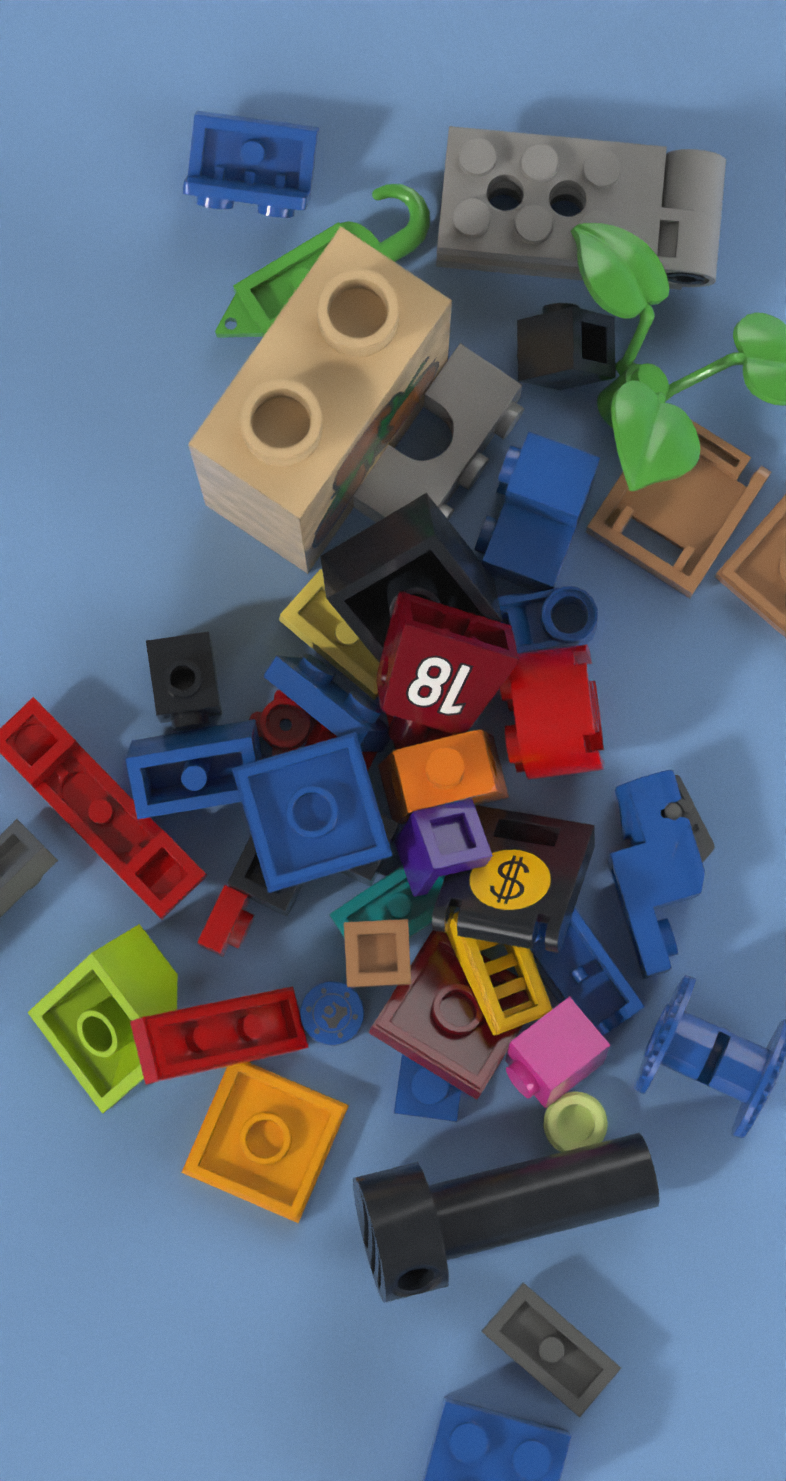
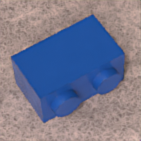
M256 719L132 740L125 760L137 819L242 802L232 768L263 759Z

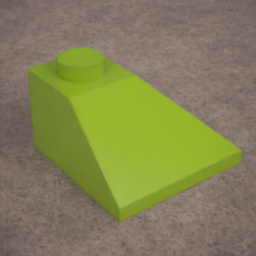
M140 924L92 952L27 1012L102 1114L112 1108L144 1080L130 1021L177 1010L178 974Z

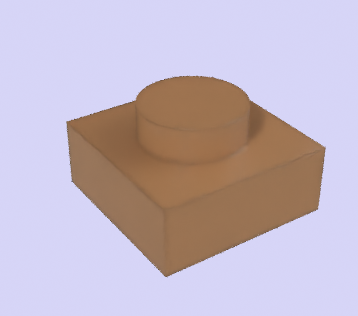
M408 919L344 922L347 988L411 985Z

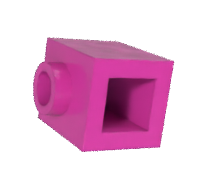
M568 997L510 1041L505 1058L509 1065L506 1067V1073L513 1085L524 1097L529 1099L534 1095L546 1109L604 1064L610 1044L576 1003Z

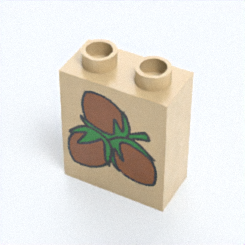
M340 227L188 444L205 505L308 574L354 508L353 495L388 445L393 448L397 446L424 407L425 392L448 361L452 300L343 227Z

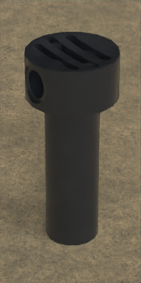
M640 1133L428 1185L424 1172L418 1162L353 1178V1192L360 1231L372 1276L383 1302L448 1287L449 1272L447 1260L659 1206V1189L653 1161L646 1142Z

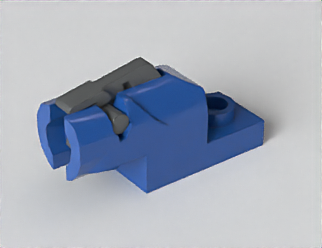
M673 770L647 775L621 784L614 789L619 803L622 841L629 839L631 847L610 853L606 861L643 979L668 972L672 969L669 957L678 954L669 920L665 918L657 921L654 910L698 897L701 894L705 875L703 862L715 848L714 842L694 806L681 777L674 775Z

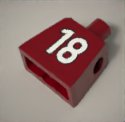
M400 591L396 598L376 680L380 707L385 713L394 716L387 731L389 737L400 746L409 747L424 743L431 727L455 735L468 732L519 661L512 626Z

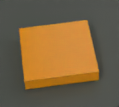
M250 1062L229 1066L225 1070L181 1173L299 1223L349 1105Z

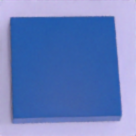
M356 732L232 768L268 893L393 856Z

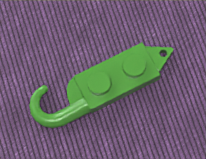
M386 184L373 190L372 197L374 200L395 198L405 203L410 213L409 222L406 227L384 241L379 242L371 231L359 223L346 221L334 224L233 285L235 295L215 330L216 337H264L340 227H343L394 262L413 252L425 240L430 228V211L424 198L413 188L403 184ZM230 321L237 324L232 330L226 328V324Z

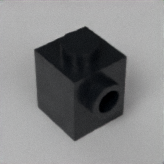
M553 303L543 306L542 314L517 320L518 381L556 390H565L616 378L615 317L580 309L578 305L572 303Z
M209 632L146 641L156 716L160 723L172 722V729L174 731L193 730L209 726V716L222 714L213 646Z

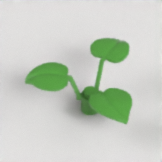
M582 223L570 230L576 242L580 274L595 302L605 311L620 318L631 319L638 314L640 316L639 324L623 358L615 364L616 371L620 376L604 388L597 397V407L601 417L613 428L619 459L629 491H637L654 483L679 478L692 470L699 460L700 441L691 419L678 406L666 403L673 395L731 366L743 365L744 382L754 396L773 405L786 406V324L766 313L747 314L733 329V340L739 352L730 353L669 384L664 372L656 365L650 363L635 364L634 362L655 317L651 305L663 302L669 295L668 278L658 256L642 239L613 225Z

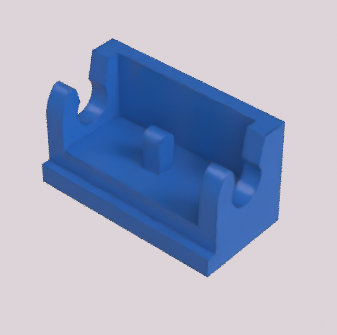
M574 908L559 953L545 950V932L548 923L539 925V932L534 947L530 950L542 981L559 1004L570 997L602 1036L645 1007L576 908Z

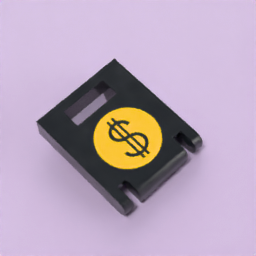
M475 805L493 856L484 867L445 876L433 909V930L446 933L456 907H459L457 936L533 949L539 932V922L548 923L545 932V950L559 953L595 848V825Z

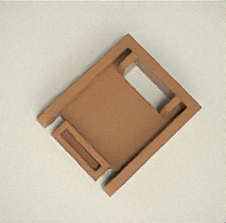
M693 420L691 421L700 441V457L692 470L679 478L654 483L637 491H629L624 473L622 472L586 529L587 534L690 599L771 474L770 470L761 465L751 476L747 487L738 482V478L746 468L751 457ZM631 518L683 550L674 566H671L622 534Z

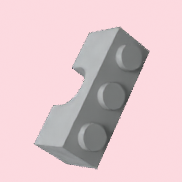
M460 343L424 394V408L442 419L451 431L452 441L449 447L434 459L420 461L411 459L388 445L353 495L354 508L373 521L378 522L427 493L449 520L454 509L447 505L448 501L460 485L469 490L477 481L489 461V458L482 454L495 434L505 439L521 417L524 408L517 404L521 396L522 384Z

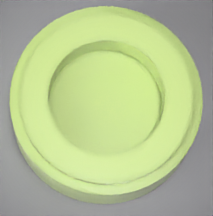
M565 1093L549 1105L544 1114L543 1129L548 1142L559 1152L600 1143L607 1132L608 1122L603 1106L597 1099L587 1093Z

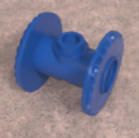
M685 975L676 987L669 1003L664 1007L652 1032L636 1076L634 1089L645 1094L661 1064L741 1101L731 1135L743 1138L753 1126L769 1098L786 1056V1020L783 1019L780 1022L767 1047L764 1048L730 1032L724 1027L716 1026L686 1012L685 1009L694 989L696 978Z

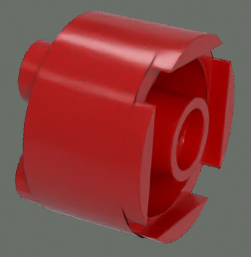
M588 645L518 653L519 661L516 667L500 687L502 701H507L509 712L514 711L516 724L505 726L506 747L510 764H515L517 773L525 772L528 780L604 770V760L599 751L604 750L596 681H589L587 664H592Z

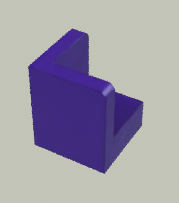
M472 799L413 811L394 841L414 897L428 894L439 876L484 867L493 856Z

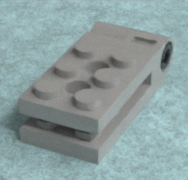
M449 126L436 267L583 280L577 261L576 242L570 230L582 223H603L622 228L642 239L661 261L668 278L669 289L681 290L682 287L713 285L716 282L726 158L720 154L705 150L681 149L670 151L666 154L667 147ZM498 195H508L513 197L519 203V206L509 211H502L493 207L489 201ZM559 201H570L577 205L581 212L575 216L565 217L557 214L551 206Z

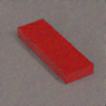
M293 986L145 1016L130 1021L145 1085L309 1048Z

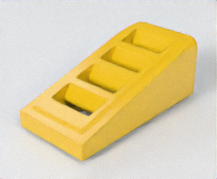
M459 911L455 912L447 935L492 1034L498 1035L542 1018L550 1012L552 1006L531 950L504 944L508 952L507 955L484 963L480 951L500 943L457 936ZM513 966L515 967L518 978L493 987L489 975ZM525 989L530 1001L505 1011L501 1010L499 999Z

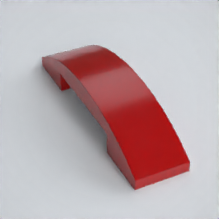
M34 697L0 728V754L161 920L208 876L150 817L137 819L134 800Z

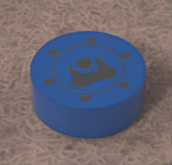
M328 981L316 985L306 994L301 1004L300 1017L305 1031L312 1039L324 1045L336 1046L350 1041L359 1032L364 1019V1009L360 997L352 988H347V985L341 982Z

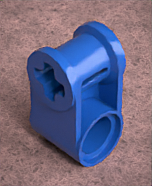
M564 586L536 593L510 594L498 597L502 619H508L512 626L518 653L588 644L596 633L598 622L596 603L585 590L576 586ZM565 604H574L585 611L588 620L580 631L564 633L553 625L551 618L554 612Z

